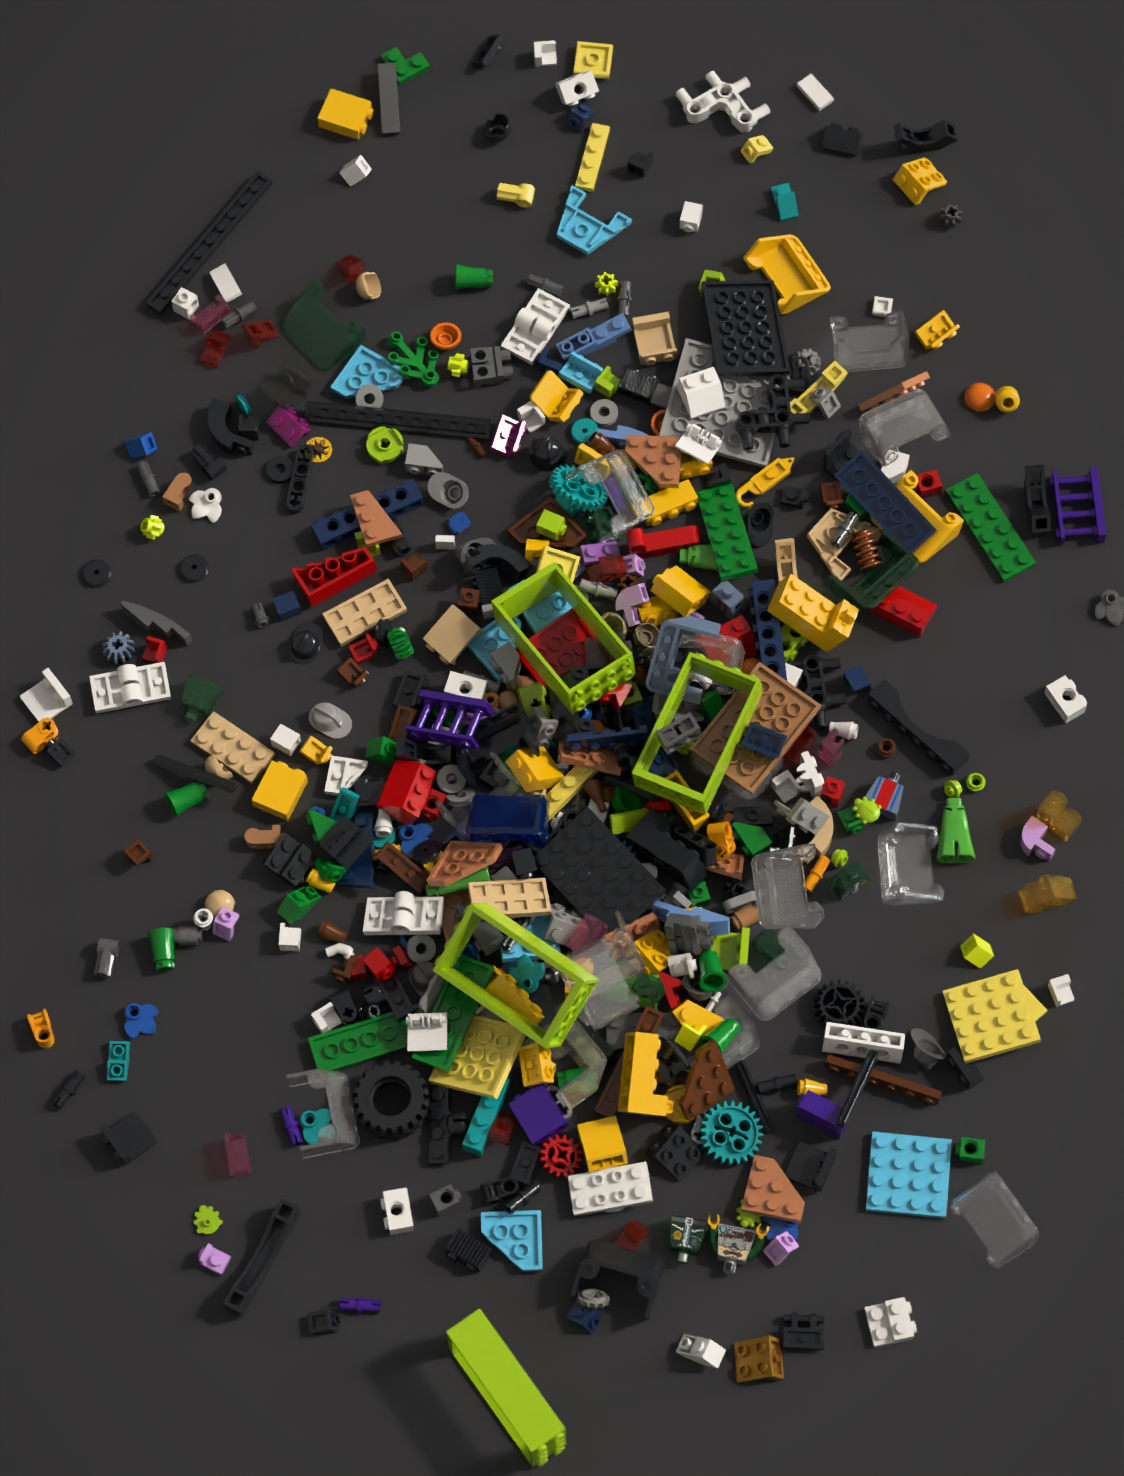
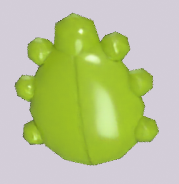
M863 797L862 800L859 798L854 800L855 806L852 810L857 811L855 817L860 818L863 824L874 822L880 816V809L882 807L881 805H876L874 799L868 801L867 797Z
M742 1205L736 1209L739 1213L736 1219L741 1221L740 1225L742 1228H746L748 1225L754 1227L755 1222H761V1216L742 1212Z
M201 1205L199 1212H195L197 1220L193 1222L198 1227L197 1233H214L219 1225L223 1223L222 1220H219V1211L213 1212L212 1206L207 1208L206 1205Z

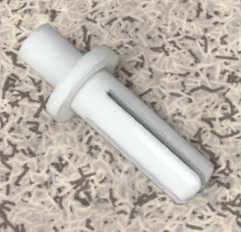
M716 992L713 997H710V1001L705 1009L711 1012L715 1004L720 1003L718 1001L721 996L720 992Z

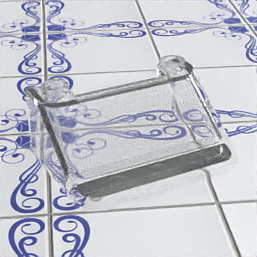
M802 844L757 854L752 859L751 865L758 918L761 926L764 928H816L825 918L823 907L818 902H808L802 861L813 859L816 854L815 844Z

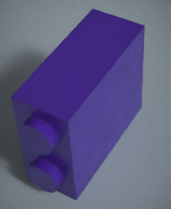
M543 1083L529 1087L528 1092L516 1095L512 1102L509 1103L533 1145L539 1146L549 1137H553L570 1126L549 1089Z
M807 1090L805 1095L801 1094L797 1102V1117L838 1139L842 1136L845 1128L836 1125L842 1107L810 1090Z

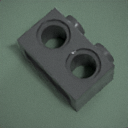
M691 713L656 731L658 741L667 755L701 737L700 727Z

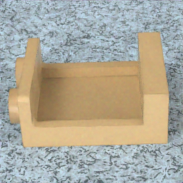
M669 312L632 318V328L641 365L650 366L657 362H671L677 359V348H675Z
M452 604L423 639L427 642L425 646L433 653L437 651L440 654L439 658L445 664L451 663L455 665L457 657L476 635L480 637L484 630Z

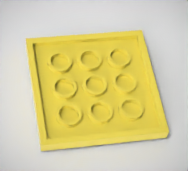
M1018 969L943 990L945 1002L965 1063L1041 1042Z
M474 1015L449 1073L434 1068L428 1081L434 1085L497 1099L526 1035L507 1022Z

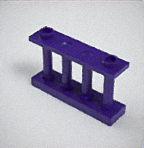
M1098 466L1090 467L1089 473L1086 476L1057 478V470L1053 469L1051 476L1048 477L1049 488H1052L1057 523L1055 539H1059V546L1063 545L1066 536L1093 535V537L1096 536L1097 543H1104L1106 528ZM1086 483V485L1090 486L1088 493L1059 494L1058 485ZM1086 500L1092 502L1090 510L1062 512L1061 502ZM1091 518L1094 519V525L1087 528L1064 529L1063 519Z
M421 689L418 696L422 700L424 707L415 726L405 725L404 729L409 734V737L416 741L426 740L460 746L464 749H478L479 745L473 738V735L481 717H492L494 709L489 701ZM431 708H441L432 729L423 728ZM450 710L457 711L449 732L440 731L447 712ZM464 714H474L466 734H457Z

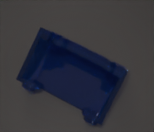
M477 793L472 797L466 826V838L469 842H479L480 840L487 842L488 839L524 840L526 844H530V841L536 842L537 848H544L547 845L550 802L543 795L525 797Z

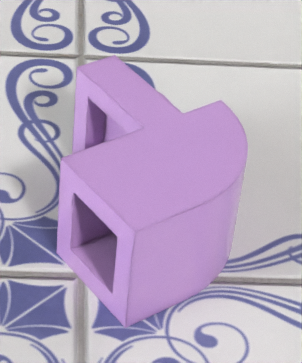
M645 583L625 588L617 596L616 611L624 610L623 618L628 623V627L641 624L636 605L650 601Z
M1033 816L1030 817L1022 830L1020 838L1022 850L1028 856L1032 851H1035L1039 858L1050 861L1054 855L1055 848L1041 840L1046 834L1048 826Z

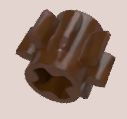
M627 573L623 578L619 577L620 583L617 584V589L622 591L625 588L638 585L640 582L637 581L636 575L631 576Z

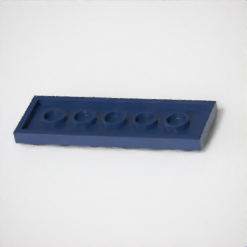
M862 450L834 475L909 557L937 532L933 525Z

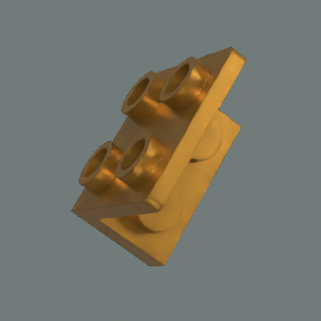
M765 1336L734 1343L737 1382L743 1383L764 1378L776 1381L784 1380L781 1339Z

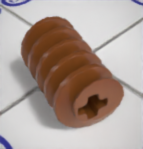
M862 530L850 534L851 536H856L852 543H858L854 547V550L860 551L856 554V557L862 558L857 563L858 565H864L859 571L875 568L882 562V560L875 559L880 553H875L874 550L878 546L872 545L876 538H870L875 533L874 531Z

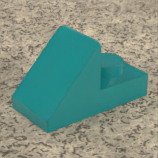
M789 183L771 187L772 196L781 222L798 218L795 193L791 192Z
M342 787L329 818L338 823L343 816H346L351 821L359 809L356 805L360 795Z

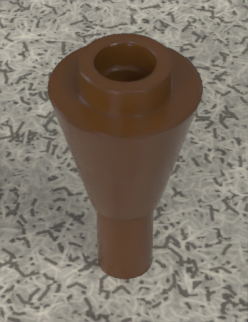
M595 778L587 780L583 790L596 803L600 813L606 812L607 808L603 801L601 781Z

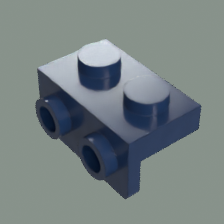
M751 721L741 745L745 746L744 749L752 753L758 751L763 753L762 756L764 758L773 760L780 757L788 735Z

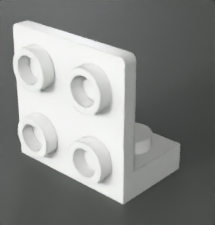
M49 668L42 671L44 679L20 695L21 700L38 722L43 718L52 719L73 704L70 695Z

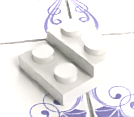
M905 1297L887 1300L882 1304L864 1308L874 1348L913 1340L914 1333H917L915 1321H910L909 1314L912 1313L911 1304L909 1301H905Z

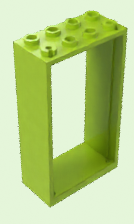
M555 562L491 601L495 622L571 714L581 711L589 703L597 701L602 695L608 691H613L618 685L624 681H629L636 675L632 652ZM557 591L616 659L571 689L566 686L512 621L513 618Z
M689 652L632 772L634 785L706 815L762 696L761 680L753 674L747 675L742 673L736 667L729 668L724 666L718 660H709L701 653L694 654ZM695 673L750 694L703 794L648 772L661 745L656 731L672 722Z
M472 903L468 905L463 912L464 917L454 927L452 938L448 939L445 943L444 952L436 959L434 963L436 966L433 971L545 1049L561 1046L599 979L488 903ZM481 918L575 981L547 1032L453 968Z
M479 1308L446 1331L449 1350L533 1468L537 1465L541 1467L548 1462L549 1456L561 1453L566 1445L565 1427L482 1310Z

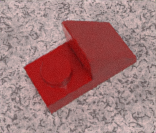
M631 683L617 686L616 689L608 691L600 699L593 701L592 704H606L611 701L614 714H616L632 688Z
M659 972L660 986L671 1012L681 1004L676 992L685 990L682 985V980Z

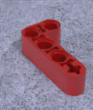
M694 525L643 534L641 528L630 529L626 532L629 555L635 553L641 559L680 552V549H689V547L702 544L698 527Z

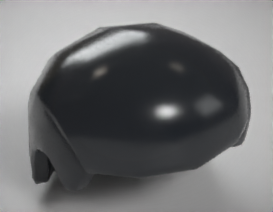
M498 113L495 114L494 119H487L483 128L485 137L492 142L506 139L511 132L509 118L505 114Z

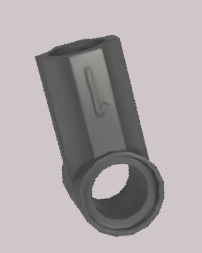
M99 938L97 945L98 956L94 970L95 976L106 979L111 978L114 961L119 954L120 941Z

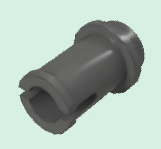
M256 603L251 607L256 619L255 625L258 628H265L269 625V617L265 614L263 604L258 603V607Z

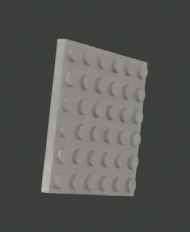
M686 338L659 436L682 437L686 432L688 424H695L701 428L700 433L705 429L704 437L707 432H710L709 436L713 434L722 441L721 447L715 455L765 468L768 465L776 432L752 434L754 448L745 451L743 450L741 435H739L735 428V423L738 415L743 411H770V402L767 400V386L772 376L718 377L722 386L725 408L690 419L677 390L679 378L711 367L715 369L711 345ZM790 367V374H789V375H785V376H783V377H786L787 379H790V378H791V374H792V368H791V367ZM772 384L774 387L780 388L779 385ZM744 420L741 421V422H742L743 424H745V425L748 424L747 421H744Z

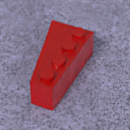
M366 547L342 553V556L325 558V561L314 564L312 562L299 569L297 567L291 569L294 581L311 607L318 605L377 572L375 560Z

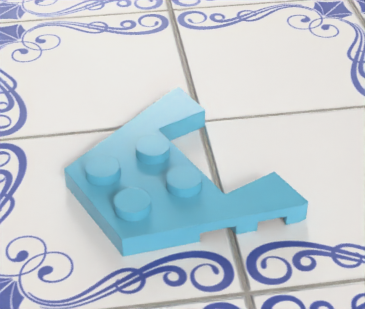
M572 185L557 232V238L589 255L631 225L632 219L618 211L608 225L578 209L586 197V193Z

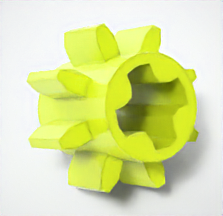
M604 272L603 275L597 276L598 282H595V288H599V294L603 293L608 296L611 292H616L615 286H618V280H614V274L610 275Z
M456 353L454 357L450 356L447 370L452 372L451 376L460 377L462 373H467L469 360H465V355Z
M150 515L149 518H145L142 521L141 531L143 535H146V538L155 540V536L159 537L162 535L164 524L158 516Z

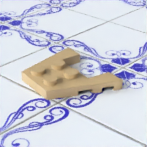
M831 508L812 528L807 538L837 582L841 583L850 573L851 568L837 557L856 536H847L841 548H836L837 543L835 546L831 545L830 541L837 533L839 524H842L847 517V514ZM857 521L852 528V533L862 530L874 531L875 533L870 536V538H876V541L872 543L874 545L884 535L880 529L871 526L870 523L865 521Z

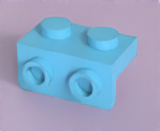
M571 352L569 360L560 370L558 377L590 394L595 388V381L603 372V368L585 359L582 355Z

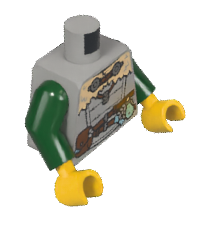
M709 1214L708 1242L711 1250L717 1255V1260L725 1262L723 1272L735 1274L737 1264L745 1265L746 1261H752L761 1251L765 1240L764 1236L767 1235L769 1226H767L765 1232H762L760 1230V1223L756 1231L720 1224L718 1214L717 1220L713 1222L710 1220Z

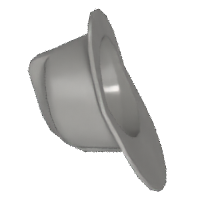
M444 472L436 473L429 479L428 492L437 502L452 509L460 508L467 502L469 492L462 480Z
M319 703L309 713L311 726L328 737L341 739L351 731L352 720L350 716L331 703Z

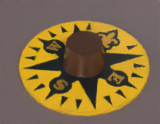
M314 437L306 443L312 446L314 450L313 462H324L331 456L332 446L327 439ZM305 450L306 456L307 454H309L308 450Z

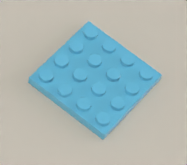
M872 1132L866 1211L946 1219L952 1139Z

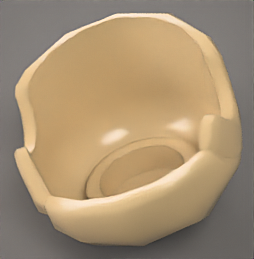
M364 272L357 277L356 290L359 296L366 300L380 297L381 285L374 272Z
M214 755L206 759V772L226 779L233 777L232 773L222 763H219Z
M224 890L213 891L207 896L205 901V909L211 911L213 918H216L222 907L233 911L235 905L232 895Z

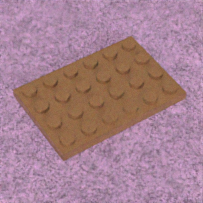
M760 662L750 673L761 680L762 696L749 724L752 721L788 736L780 757L770 760L764 758L761 752L756 751L752 753L744 749L745 746L741 745L748 730V724L724 776L751 795L754 794L821 709V704ZM736 690L701 734V737L692 745L690 752L715 769L750 694Z

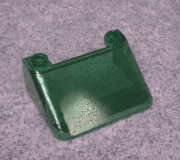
M316 279L305 289L282 319L280 327L282 332L321 371H330L366 342L365 328L357 321H349L345 326H342L317 300L323 293V286Z
M883 529L881 531V545L877 548V553H880L878 558L882 562L854 587H850L845 582H840L831 574L829 576L830 591L838 598L845 599L857 606L873 609L918 570L919 560Z

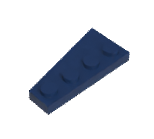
M648 700L630 707L636 730L640 729L641 725L647 726V734L641 743L642 750L657 721ZM660 745L648 772L664 777L676 770L679 771L680 768L673 753L667 755L662 745Z
M641 725L638 730H630V727L622 728V731L613 733L610 729L602 730L596 735L592 731L567 734L563 741V748L570 751L589 749L590 751L607 749L612 751V747L618 742H627L639 748L647 734V726Z
M356 813L353 823L367 834L373 842L349 869H346L347 871L337 884L341 887L374 889L373 874H375V866L373 865V856H375L374 840L376 839V832L374 827L376 816L373 813Z

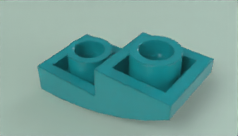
M109 1041L107 1080L127 1081L130 1053L129 1041Z

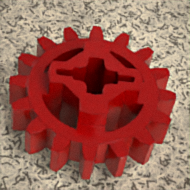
M555 1135L554 1140L549 1137L547 1143L542 1144L541 1147L544 1150H540L539 1154L543 1157L539 1159V1162H544L543 1170L546 1168L549 1170L547 1175L553 1172L555 1173V1178H558L561 1174L564 1179L567 1177V1173L571 1176L574 1174V1170L577 1171L579 1169V1165L576 1163L582 1162V1159L578 1157L582 1154V1151H577L576 1149L579 1144H572L573 1138L568 1141L566 1140V1135H563L561 1139L558 1135ZM548 1152L551 1153L550 1159L548 1158ZM562 1154L564 1157L559 1159L557 1156ZM571 1154H572V1156H573L572 1164H571V1160H570V1155H571Z

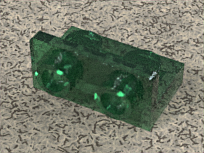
M602 506L597 511H587L584 514V523L587 526L588 538L591 544L618 542L620 540L611 506Z
M770 928L759 938L753 940L754 951L759 956L763 955L774 970L778 969L782 972L798 955Z

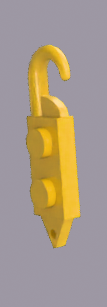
M794 457L777 458L750 478L735 493L738 505L750 507L753 502L745 503L741 500V496L748 490L755 495H763L791 474L790 469L794 462Z

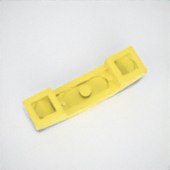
M834 361L822 372V376L798 399L794 398L790 402L791 412L793 414L809 412L810 414L818 407L817 403L809 399L814 391L820 386L834 391L848 375V372Z

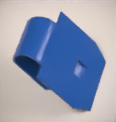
M459 512L448 519L450 523L447 527L455 535L468 528L471 521L464 512Z

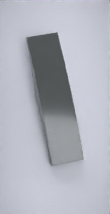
M396 63L378 64L382 134L400 133Z
M127 601L120 603L122 611L148 633L155 628L168 640L175 635L186 646L192 642L189 632L160 613Z

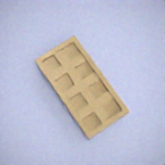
M387 579L324 612L322 615L342 647L374 630L378 620L389 619L391 621L406 613L407 608L390 580Z
M214 711L190 740L193 745L210 756L214 755L218 762L251 784L254 783L275 756V752Z
M545 878L468 882L470 904L486 902L509 918L546 916L551 914Z

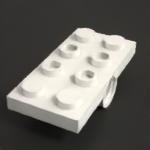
M538 288L526 308H522L519 311L514 326L501 344V349L510 350L512 355L533 365L567 314L570 305Z
M165 662L139 667L133 664H126L118 667L117 671L89 676L96 714L171 699Z
M406 891L397 892L395 897L367 898L363 933L364 935H438L441 933L445 900L443 897H414L412 893Z
M647 1162L568 1176L574 1216L602 1211L608 1213L623 1210L624 1207L653 1202Z

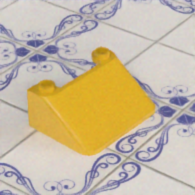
M794 235L760 238L743 257L751 270L755 271L761 268L768 280H774L775 290L781 297L778 301L781 314L789 313L830 290L829 282L801 241Z
M910 470L895 486L937 530L926 543L909 557L915 563H924L959 535L964 520L955 513H948L943 518L940 517L913 491L918 484V477ZM870 515L871 521L906 554V552Z

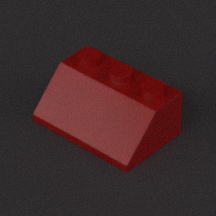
M887 580L880 587L871 602L870 612L921 637L938 605Z
M743 615L721 625L718 639L703 635L693 640V646H701L706 650L707 659L712 661L718 660L729 668L737 667L745 659L759 655V652L755 651V636Z
M396 759L376 807L406 825L411 824L419 818L437 771L422 762Z

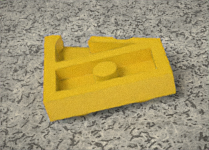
M685 1000L671 1011L681 1026L686 1023L696 1031H699L703 1025L707 1026L703 1035L715 1028L721 1021H724V1018L689 1000Z

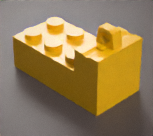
M790 574L778 583L767 611L825 652H829L849 637L859 609L845 599L835 605Z
M625 1033L617 1112L650 1116H666L667 1113H673L674 1101L668 1100V1096L653 1094L657 1085V1081L654 1079L655 1071L658 1070L659 1065L656 1057L657 1051L660 1050L661 1040L658 1039L659 1034Z

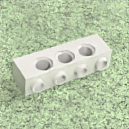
M827 1022L822 1052L866 1058L869 1050L873 1049L879 1053L877 1060L900 1064L904 1050L905 1034Z

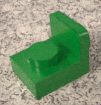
M855 805L837 813L846 834L859 833L865 827L862 820L855 817L857 811L852 810Z
M318 858L314 862L321 879L324 881L337 883L347 871L345 867L337 866L331 860Z

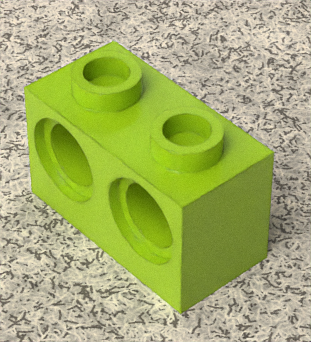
M787 624L781 628L783 646L789 649L784 651L785 663L789 660L793 661L798 654L797 650L801 646L804 647L809 641L801 634L799 637H793L791 634L798 632Z

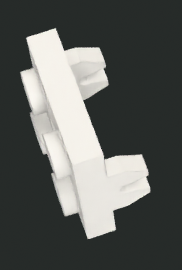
M806 751L801 753L800 765L796 771L797 773L802 772V775L796 781L798 784H804L801 786L800 792L806 793L810 791L813 799L817 796L821 798L824 779L822 774L816 771L817 763L814 756H810L809 752Z

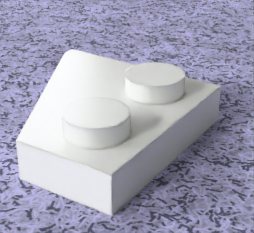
M331 755L324 790L325 794L338 796L342 787L349 790L368 767V761Z

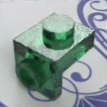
M642 971L632 985L634 992L649 997L654 1004H657L665 993V987L661 979Z

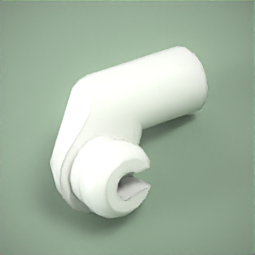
M343 943L325 948L328 957L343 954L344 958L348 960L351 954L354 955L353 948Z

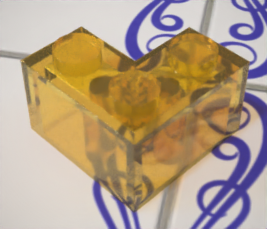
M1052 789L1039 806L1036 819L1047 825V829L1067 842L1080 826L1082 818L1077 811L1067 808L1068 800L1063 793Z
M1042 875L1038 881L1024 885L1025 888L1018 891L1025 913L1037 914L1050 906L1064 907L1077 900L1071 878L1062 877V875Z

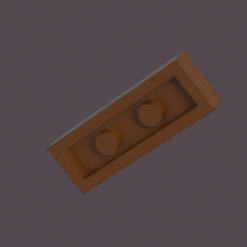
M386 841L375 856L418 893L428 884L427 878L429 876L389 841Z

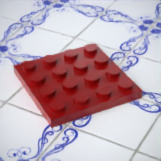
M573 608L528 639L558 676L576 666L609 665L615 661ZM516 647L515 650L520 655L521 663L535 682L541 683V686L544 685L547 698L549 699V686Z

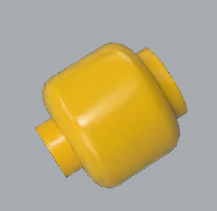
M1003 386L995 394V402L1000 411L1010 413L1018 408L1020 398L1015 388Z

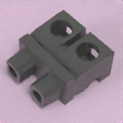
M494 346V348H470L474 388H480L481 385L503 384V379L513 378L512 366L502 367V363L511 362L510 350H500V346Z
M669 913L664 928L670 954L677 955L679 951H684L685 953L700 955L702 949H712L714 944L713 937L704 936L709 935L711 931L710 922L701 921L700 915L692 917L690 915Z

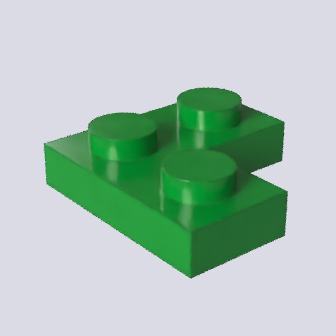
M397 47L381 55L384 63H396L397 83L399 85L430 69L429 63L421 52L407 60L404 59Z

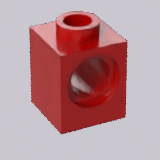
M937 470L917 475L918 484L913 491L916 494L918 493L922 499L941 494L942 483ZM923 483H928V484H930L931 486H930V487H924L922 484H923Z
M430 788L420 813L422 817L427 820L434 819L438 821L447 803V795ZM431 803L437 804V807L434 809H430L427 806Z
M378 947L362 959L380 983L390 978L396 971Z

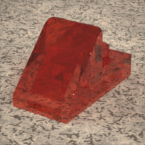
M352 254L335 263L350 284L356 282L359 274L364 273L362 268L366 267L363 260Z
M270 319L245 323L241 326L255 349H258L263 340L276 338L280 333Z
M216 330L206 336L207 344L200 362L218 368L230 342L231 335Z
M622 555L598 557L599 563L587 568L590 581L595 583L601 582L602 584L628 573Z
M806 726L784 756L800 765L801 753L809 751L815 745L818 732Z
M499 1111L489 1130L488 1135L491 1136L490 1139L509 1145L518 1121L517 1117Z
M635 1219L624 1227L623 1233L615 1241L614 1245L636 1251L651 1231Z

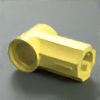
M500 183L497 199L516 202L518 206L528 208L532 205L535 188L530 184L516 186Z

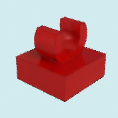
M399 945L393 949L396 956L391 957L389 961L395 968L403 966L408 969L414 965L404 947Z

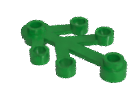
M400 332L391 333L388 338V345L392 348H399L407 358L399 357L396 352H390L387 358L388 363L401 365L398 372L401 377L421 379L423 385L427 387L436 385L439 381V375L435 371V364L439 357L438 351L432 349L428 352L427 359L429 363L428 368H426L423 364L424 349L428 343L425 337L417 338V352L415 355L403 342V336ZM410 367L417 368L418 371L410 370Z

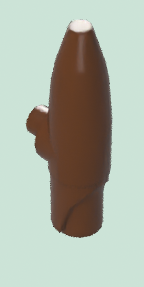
M467 437L474 450L482 458L485 457L487 453L481 444L473 437Z

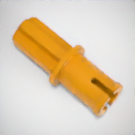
M820 856L813 869L809 870L808 877L801 885L803 889L810 893L813 892L814 887L823 878L822 875L830 864L828 857Z

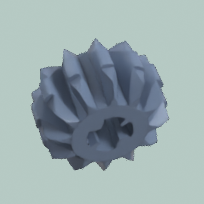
M120 631L117 636L112 632V638L106 636V642L102 644V647L104 648L103 654L107 656L109 662L114 660V663L118 664L119 660H121L125 664V658H132L130 653L135 652L134 647H132L134 641L130 640L128 634L123 636V633Z

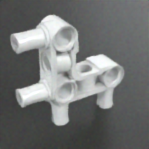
M711 71L706 75V80L713 87L709 91L695 99H691L684 88L676 92V97L682 103L683 111L686 113L687 120L690 123H699L717 110L726 111L731 118L732 124L740 132L747 133L752 129V126L757 124L759 119L770 114V109L766 103L752 111L738 93L750 87V82L746 77L733 84L725 83L719 79L714 71Z

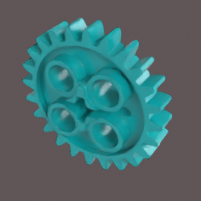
M567 464L564 467L560 465L559 468L556 467L550 476L549 483H551L550 488H553L552 492L557 493V498H562L563 503L568 502L569 507L574 505L576 510L581 508L583 512L586 509L589 512H592V510L597 511L598 508L601 509L604 506L608 494L606 493L607 489L603 488L604 484L599 483L600 479H595L594 474H588V470L582 471L581 467L576 469L574 465L571 468Z
M724 1101L722 1107L717 1103L715 1110L710 1108L708 1110L709 1114L703 1116L706 1121H701L700 1125L704 1128L698 1132L704 1134V1136L699 1141H705L702 1148H709L707 1155L713 1153L714 1161L719 1157L720 1164L727 1160L728 1166L733 1161L737 1166L740 1164V1159L746 1163L748 1161L747 1157L752 1159L754 1157L753 1152L757 1153L759 1151L757 1146H760L762 1141L758 1138H762L764 1134L758 1131L763 1126L756 1124L760 1118H753L756 1112L749 1113V1106L742 1109L741 1102L735 1106L734 1101H731L728 1106L727 1102ZM720 1117H726L729 1125L722 1124ZM739 1123H744L747 1126L746 1132L739 1128ZM729 1130H732L733 1137L730 1136ZM715 1135L721 1136L723 1143L716 1142ZM733 1142H739L742 1150L735 1149Z

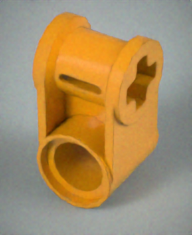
M43 718L23 734L21 741L33 754H37L44 749L45 744L51 738H56L58 728L51 718Z
M728 821L708 824V838L717 844L718 852L716 859L724 861L736 849L731 825Z
M46 1008L42 1012L33 1015L27 1014L31 1030L38 1045L44 1049L52 1047L55 1039ZM42 1035H49L46 1040H40Z

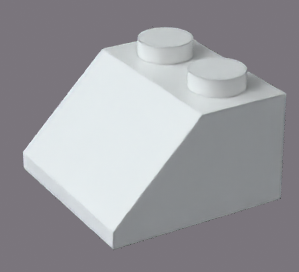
M714 367L679 378L677 390L690 419L725 408L721 382Z

